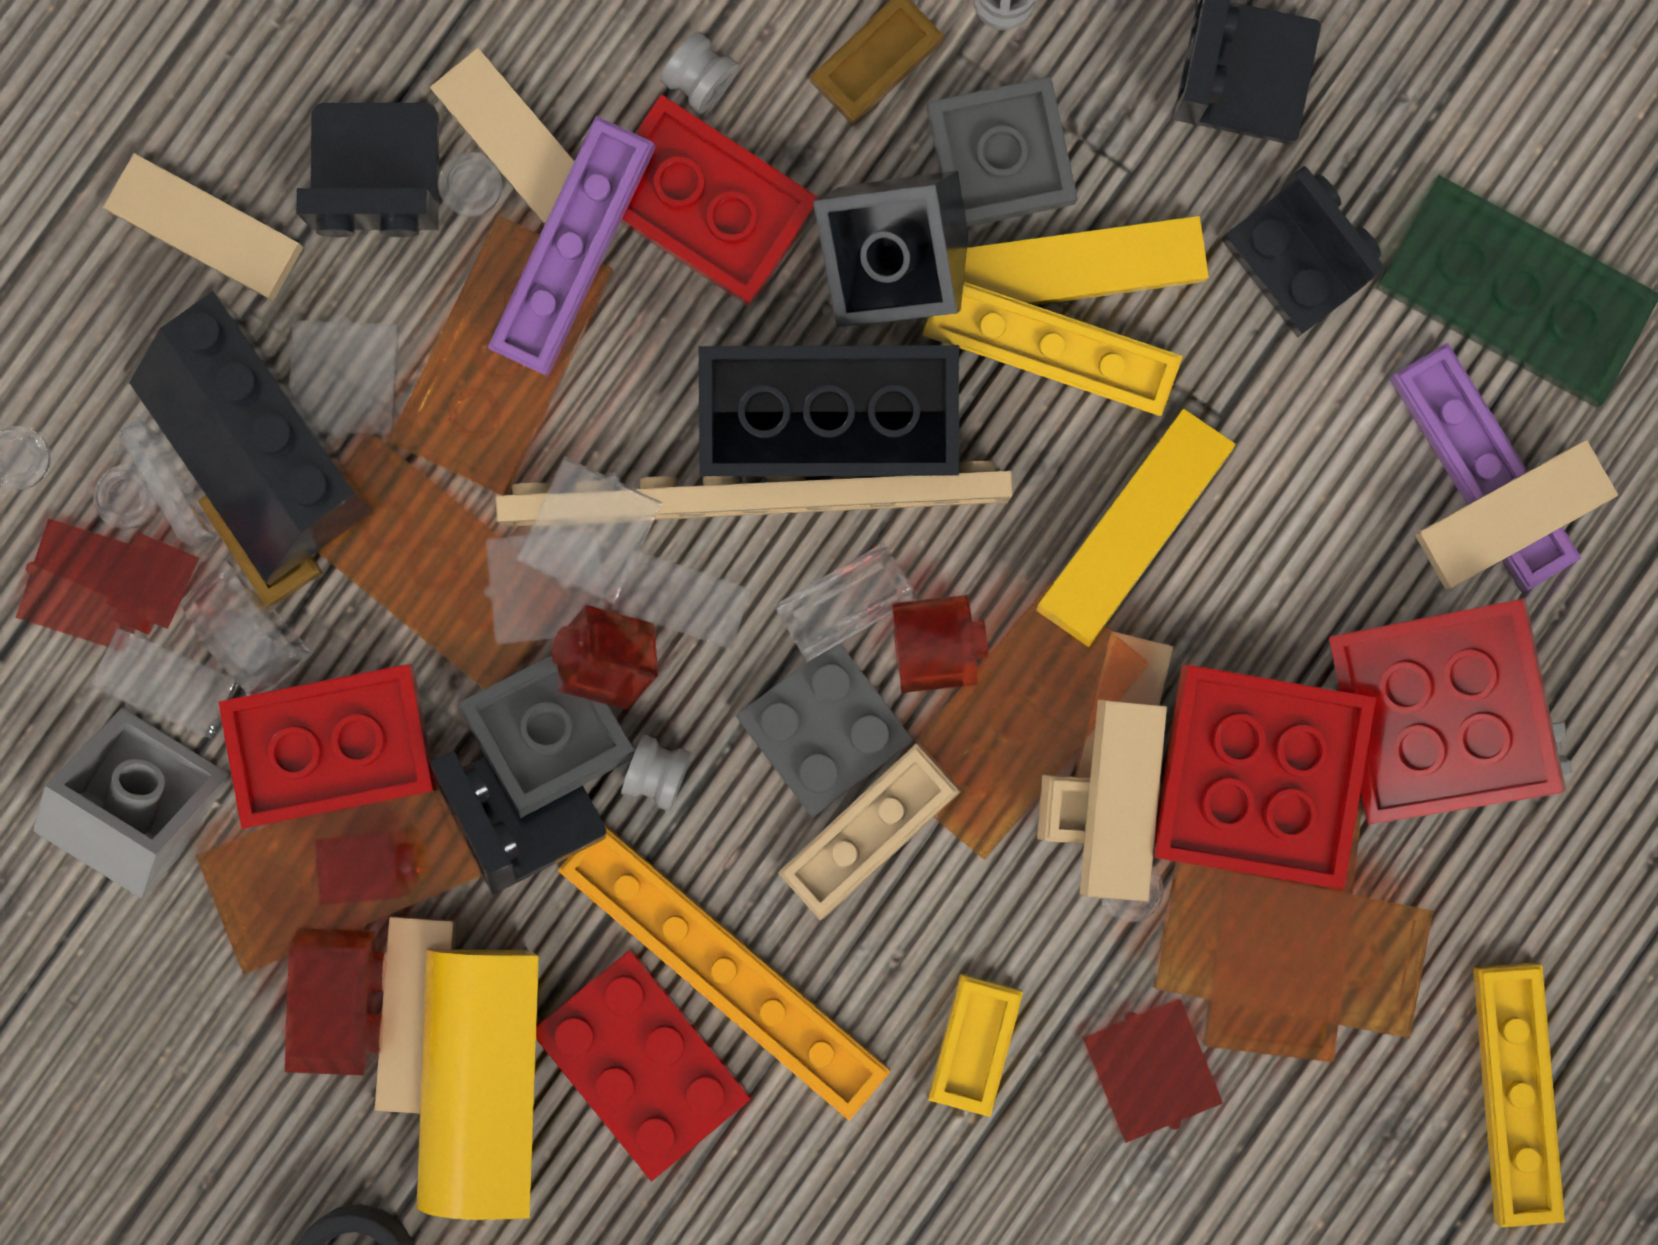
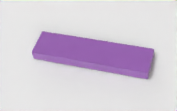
M595 116L487 347L488 349L549 377L656 148L653 142Z
M1448 342L1389 378L1467 505L1527 472L1524 464ZM1563 527L1503 559L1502 562L1520 591L1524 592L1581 559V556Z

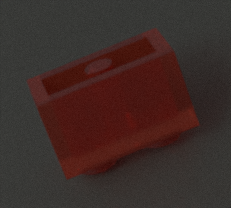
M297 929L289 944L284 1072L364 1075L371 1053L381 1054L384 1016L373 1014V991L384 990L386 952H375L376 931Z

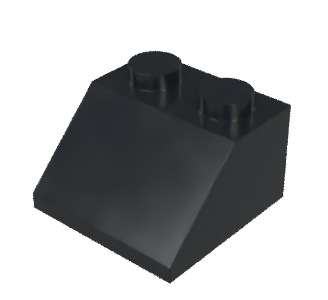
M958 170L841 186L813 201L836 327L957 314L961 311L968 228Z

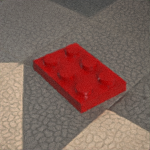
M661 94L635 132L636 135L653 142L656 148L621 223L751 307L814 213L813 201L819 197Z
M406 664L218 701L241 829L437 791L430 764L431 756L414 665Z
M632 948L536 1026V1040L651 1182L752 1098V1095Z

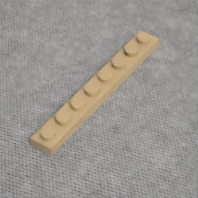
M971 461L959 463V476H894L869 478V476H830L831 480L805 481V476H767V483L742 484L741 476L703 477V486L678 487L677 477L660 476L639 479L640 489L615 490L613 480L576 482V492L551 493V484L520 483L512 485L513 495L496 496L497 522L504 527L993 504L1009 502L1012 498L1011 471L996 472L994 461Z

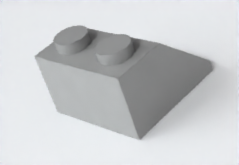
M121 708L44 786L33 831L142 899L180 857L227 782L229 774L129 711Z

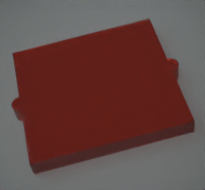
M48 518L35 560L26 565V571L30 575L15 618L124 651L138 608H143L147 604L143 593L157 552Z
M1180 998L1140 1014L1128 1011L1125 1013L1123 1021L1082 1037L1125 1143L1166 1126L1176 1130L1181 1126V1120L1223 1104Z

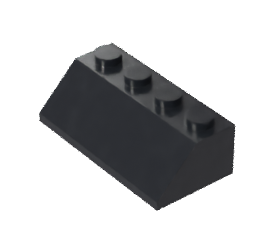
M214 291L158 330L129 383L267 584H272L374 511L237 313Z
M959 345L698 346L699 477L959 476Z

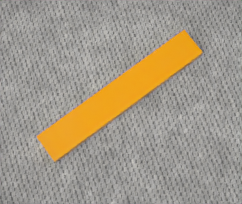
M605 824L607 835L604 840L570 856L558 871L847 1120L850 1121L890 1074L891 1070L888 1066Z

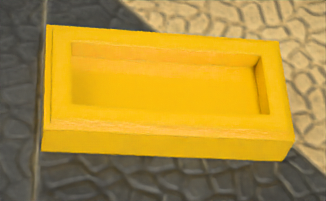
M960 974L928 1094L929 1101L991 1117L1023 996L1022 990Z

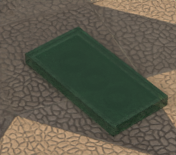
M1440 175L1433 179L1375 287L1380 292L1594 407L1601 406L1605 402L1658 302V292Z

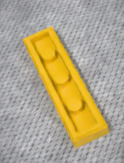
M1200 216L967 248L964 282L1034 306L1206 282L1209 278Z
M967 282L963 284L961 311L957 314L927 317L921 333L922 336L949 345H959L961 349L1158 416L1163 414L1183 358L1181 355Z
M1183 408L1040 601L1036 611L1090 647L1232 453L1236 444Z
M1539 963L1473 967L1495 1223L1500 1227L1565 1223L1543 965Z

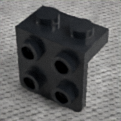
M320 103L316 105L311 113V188H297L296 214L312 230H316V234L326 237H350L355 235V230H380V234L385 236L414 237L419 235V230H439V114L435 107L429 103Z

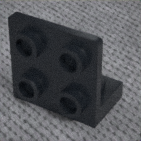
M1197 0L1172 120L1285 144L1295 143L1299 137L1321 23L1316 19L1230 2V0Z
M1306 166L1295 172L1275 197L1236 225L1221 239L1297 338L1385 270L1383 264L1378 259L1381 257L1380 247L1372 235L1362 226L1353 227L1338 208L1341 206V199L1333 185L1320 174L1314 176Z
M453 750L430 762L436 785L492 895L606 838V828L584 786L520 818L486 757L462 767Z

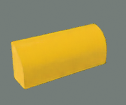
M426 949L417 1210L420 1212L453 1219H530L539 956L530 950Z

